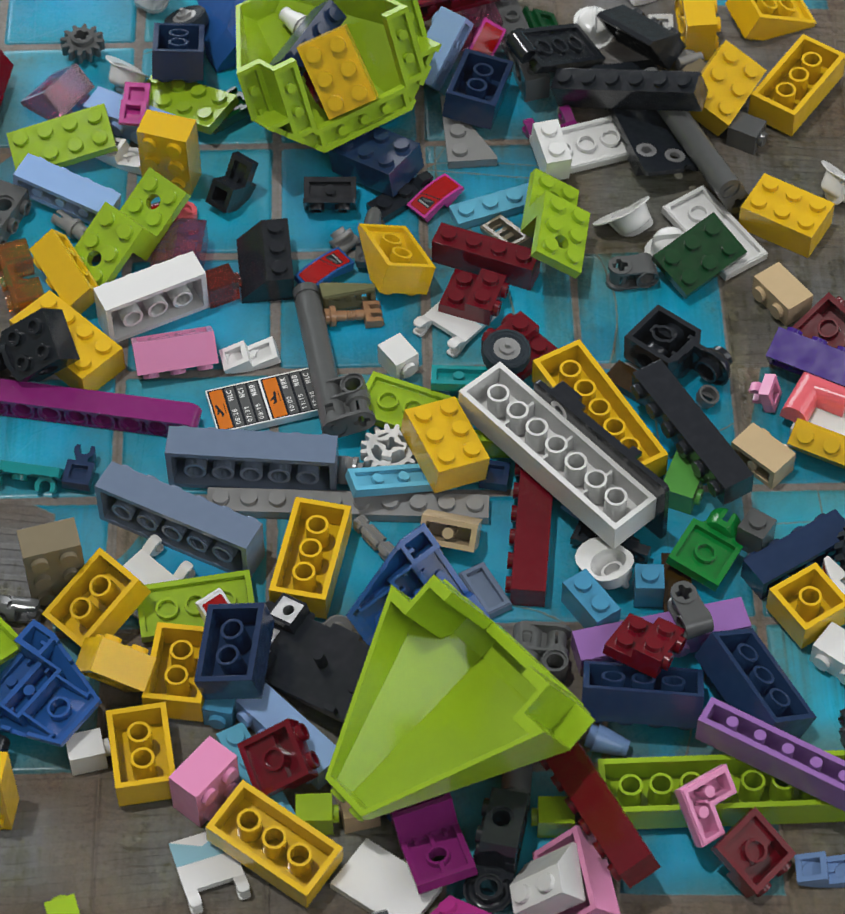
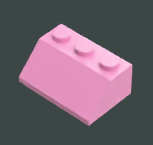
M211 326L131 338L137 376L143 375V379L159 377V372L170 371V375L186 373V368L197 367L198 371L209 370L213 368V364L219 363L214 330Z
M577 825L532 853L533 860L571 842L577 843L586 901L558 914H620L611 873L607 868V857L602 859L592 843L597 841L592 834L588 837L582 827Z

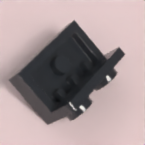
M304 177V210H309L310 213H323L324 210L349 213L351 210H356V177Z

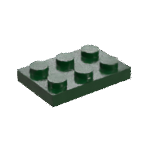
M713 212L654 254L651 260L683 298L686 299L743 258L747 250Z

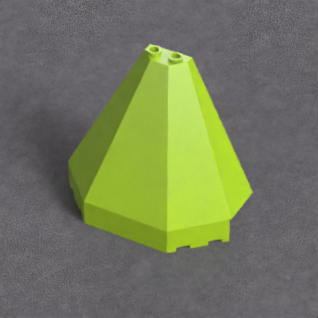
M246 0L236 5L237 77L251 120L269 131L326 153L411 111L417 101L414 99L420 85H424L431 70V60L435 52H439L441 47L440 43L427 37L418 0H332L347 16L341 26L347 23L377 90L378 98L331 120L328 119L325 110L313 99L305 84L306 81L303 75L301 76L295 59L291 57L277 65H270V62L292 36L287 26L279 19L281 10L289 7L296 12L308 15L312 9L327 0Z
M433 575L413 599L391 585L325 779L333 786L330 790L331 793L341 802L345 803L347 801L351 805L349 812L356 819L363 822L365 819L370 820L569 751L595 722V719L590 716L591 714L583 706L584 704L504 628L490 619L484 611L466 596L464 597L446 579L442 581Z

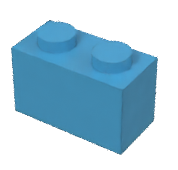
M587 569L562 582L561 602L584 629L620 621L621 608Z

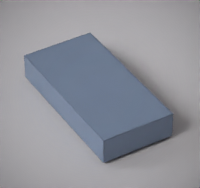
M484 562L458 573V576L468 590L475 594L487 611L490 619L512 610L511 601Z

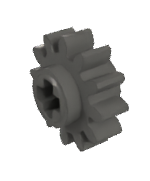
M83 24L80 28L73 25V31L65 30V37L60 38L63 56L68 55L70 62L75 58L78 59L79 64H82L83 60L87 59L89 62H93L92 56L101 57V50H105L103 32H97L96 26L88 29L86 24Z

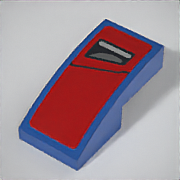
M336 247L307 264L294 276V280L298 284L313 282L319 288V283L332 282L333 278L352 271L355 262L339 247Z

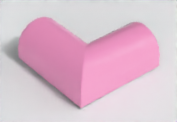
M721 764L674 790L695 847H704L725 835L715 805L736 794L737 790L727 764Z

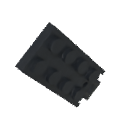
M578 23L512 30L506 36V45L522 64L529 62L534 74L554 72L557 68L592 67L593 65H601L606 59Z

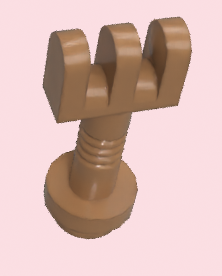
M378 300L362 301L361 309L336 311L335 306H328V309H323L326 324L330 327H336L337 321L364 320L365 328H379L384 325L383 314L380 309L381 305Z

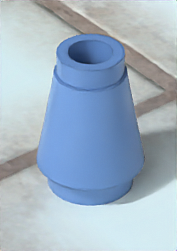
M599 723V725L592 724L590 726L584 746L590 748V752L625 757L630 740L625 739V737Z

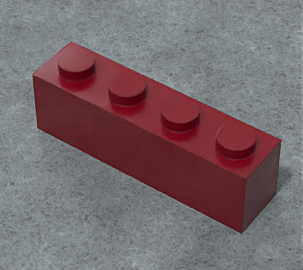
M442 222L432 239V262L477 275H479L481 268L507 275L506 283L529 291L532 290L540 273V261L530 256L531 248Z

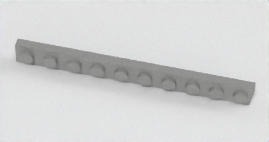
M208 487L207 490L208 501L220 506H227L234 512L254 518L289 519L295 497L351 506L352 521L359 515H364L369 521L421 522L422 514L427 509L480 518L483 519L482 524H489V495L407 493L353 498L351 491L222 487Z

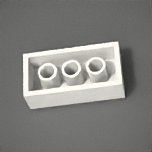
M193 251L93 288L98 323L103 332L116 343L209 308L206 272Z

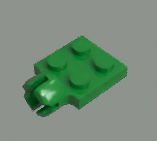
M721 507L714 509L705 521L693 518L665 562L715 592L743 548L742 545L735 541L737 528L741 523L740 518L733 513L728 522L724 521L723 518L729 509Z

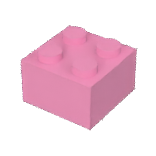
M209 736L168 777L173 808L200 828L207 820L210 821L240 783L237 755Z

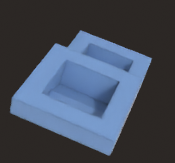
M825 851L794 856L797 884L799 886L845 888V854L826 856Z

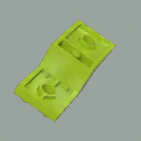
M149 167L120 210L105 201L74 247L97 284L100 286L114 281L132 253L147 261L191 195ZM160 197L159 206L151 209L152 200ZM101 254L100 263L97 266H93V257Z
M535 168L529 177L520 232L533 238L531 257L576 279L582 273L590 213L577 206L578 189Z

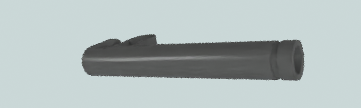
M650 67V68H646V69H645V70L658 71L656 68H653V67ZM656 110L694 162L714 194L718 195L727 211L733 214L739 213L741 205L749 194L689 111Z
M302 282L296 285L292 292L322 434L341 438L367 430L375 424L376 417L373 411L369 409L371 395L365 380L359 373H349L338 377L319 288L313 282Z
M517 622L513 627V638L564 684L568 675L569 651L566 645L567 640L572 635L571 628L556 622ZM533 763L503 773L501 779V789L529 794L528 812L530 810Z

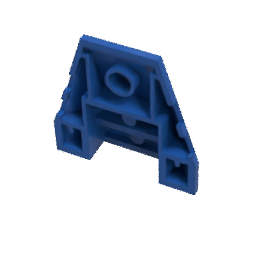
M197 0L198 5L204 7L208 14L209 21L206 27H204V45L206 58L216 73L236 66V5L246 0Z
M422 523L399 540L346 614V617L369 646L375 634L391 585L413 599L433 575L442 581L446 579L464 597L466 596L490 618L475 594L468 590L439 549L441 547L425 523Z
M33 619L14 640L20 652L0 673V731L63 747L102 702L85 676L79 671V668L56 634Z

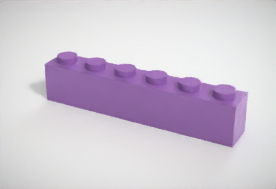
M742 597L704 604L714 622V630L712 632L749 629L752 627ZM669 611L641 617L650 623H654L658 617H661L675 624ZM623 621L572 631L571 649L580 676L583 675L584 660L622 663L602 652L605 643ZM711 632L687 640L680 654L675 653L674 657L680 658L689 653L697 652Z
M711 697L698 719L695 739L845 811L844 760Z

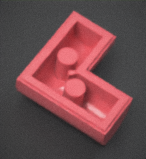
M803 372L783 406L780 417L796 422L797 418L809 421L816 407L842 417L845 413V387L808 372Z

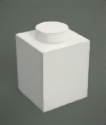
M401 333L378 344V362L391 377L402 380L413 376L419 371V353Z
M100 728L74 733L66 742L73 776L108 768L106 757L111 756L108 738L102 739Z

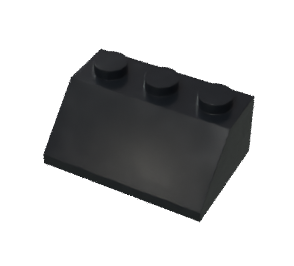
M623 4L600 11L596 15L615 41L667 70L670 69L686 48L685 43L681 39L682 34L671 26L669 29L664 27L663 23L655 17L647 18L645 13L637 7L631 9Z
M288 218L261 220L236 239L242 303L294 299L292 292L294 289V276Z

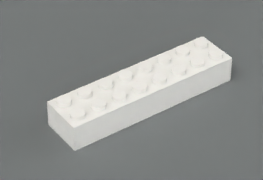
M498 362L459 390L458 402L468 420L612 549H615L655 518L657 498L503 363Z

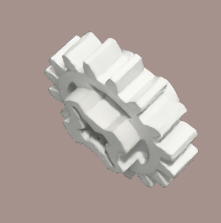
M388 424L384 425V430L374 427V434L366 433V441H361L360 459L365 467L418 463L400 431L399 424H396L394 429H390Z

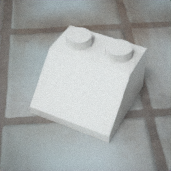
M571 842L523 866L510 884L514 914H558L586 901L577 843Z

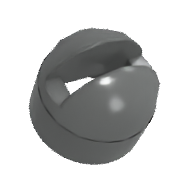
M703 385L697 391L695 401L699 407L709 409L719 401V392L711 385Z

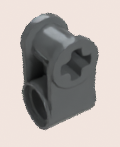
M639 253L611 258L608 263L610 273L606 277L607 287L614 291H623L654 286L659 281V274L655 263L651 260L652 255L649 253Z
M687 581L676 582L671 587V597L668 600L667 608L675 624L685 629L683 637L689 640L712 632L714 630L712 616L702 602L695 586Z

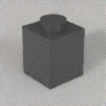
M739 111L728 126L726 145L754 155L759 146L763 147L768 137V133L765 132L767 121Z
M752 507L737 528L736 542L742 545V550L747 553L762 550L773 541L777 520Z

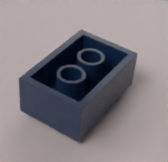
M154 23L152 79H158L160 82L183 80L187 83L203 80L204 24Z
M465 48L446 91L442 116L454 121L491 130L510 85L514 62Z
M377 127L328 151L334 173L343 177H356L357 183L390 197H394L424 167L420 143L381 127Z
M265 602L208 604L194 679L205 700L262 698L275 623Z

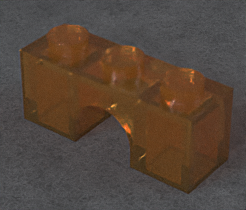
M26 238L0 244V272L2 274L0 276V286L2 292H8V296H5L8 311H14V314L17 315L41 297L44 291L39 276L23 279L26 276L35 274L32 255Z

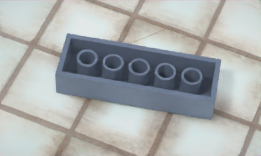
M184 425L169 426L165 448L169 485L207 489L208 487L337 491L339 464L338 436L302 434L299 432L283 433L269 430L249 431L244 429H217L215 427L198 428Z
M111 461L94 486L101 520L147 539L156 534L162 539L163 546L226 572L250 570V576L252 577L265 557L263 524L252 516L246 517L234 512L227 506L217 505L208 501L203 496H195L184 491L179 486L166 484L152 475H144L133 470L128 465H120Z

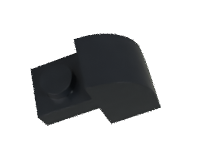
M239 151L233 152L225 176L213 178L205 202L224 213L238 210L249 200L255 190L256 184L252 183L258 162Z

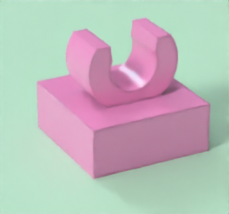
M765 374L762 383H751L749 393H754L752 402L762 404L764 412L775 413L782 390L776 374Z

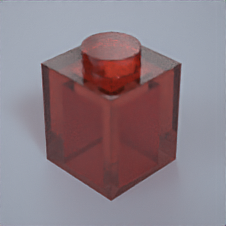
M229 263L205 271L210 309L240 299L239 287H242V281L237 271L233 272Z

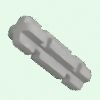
M359 515L352 521L354 530L358 534H362L361 537L375 551H379L378 554L383 560H386L395 546L389 541L386 542L387 538L373 524H369L370 521L364 515Z

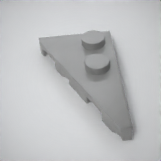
M441 96V112H442V113H443V107H444L445 96ZM442 116L448 169L497 166V155L471 124L454 121Z

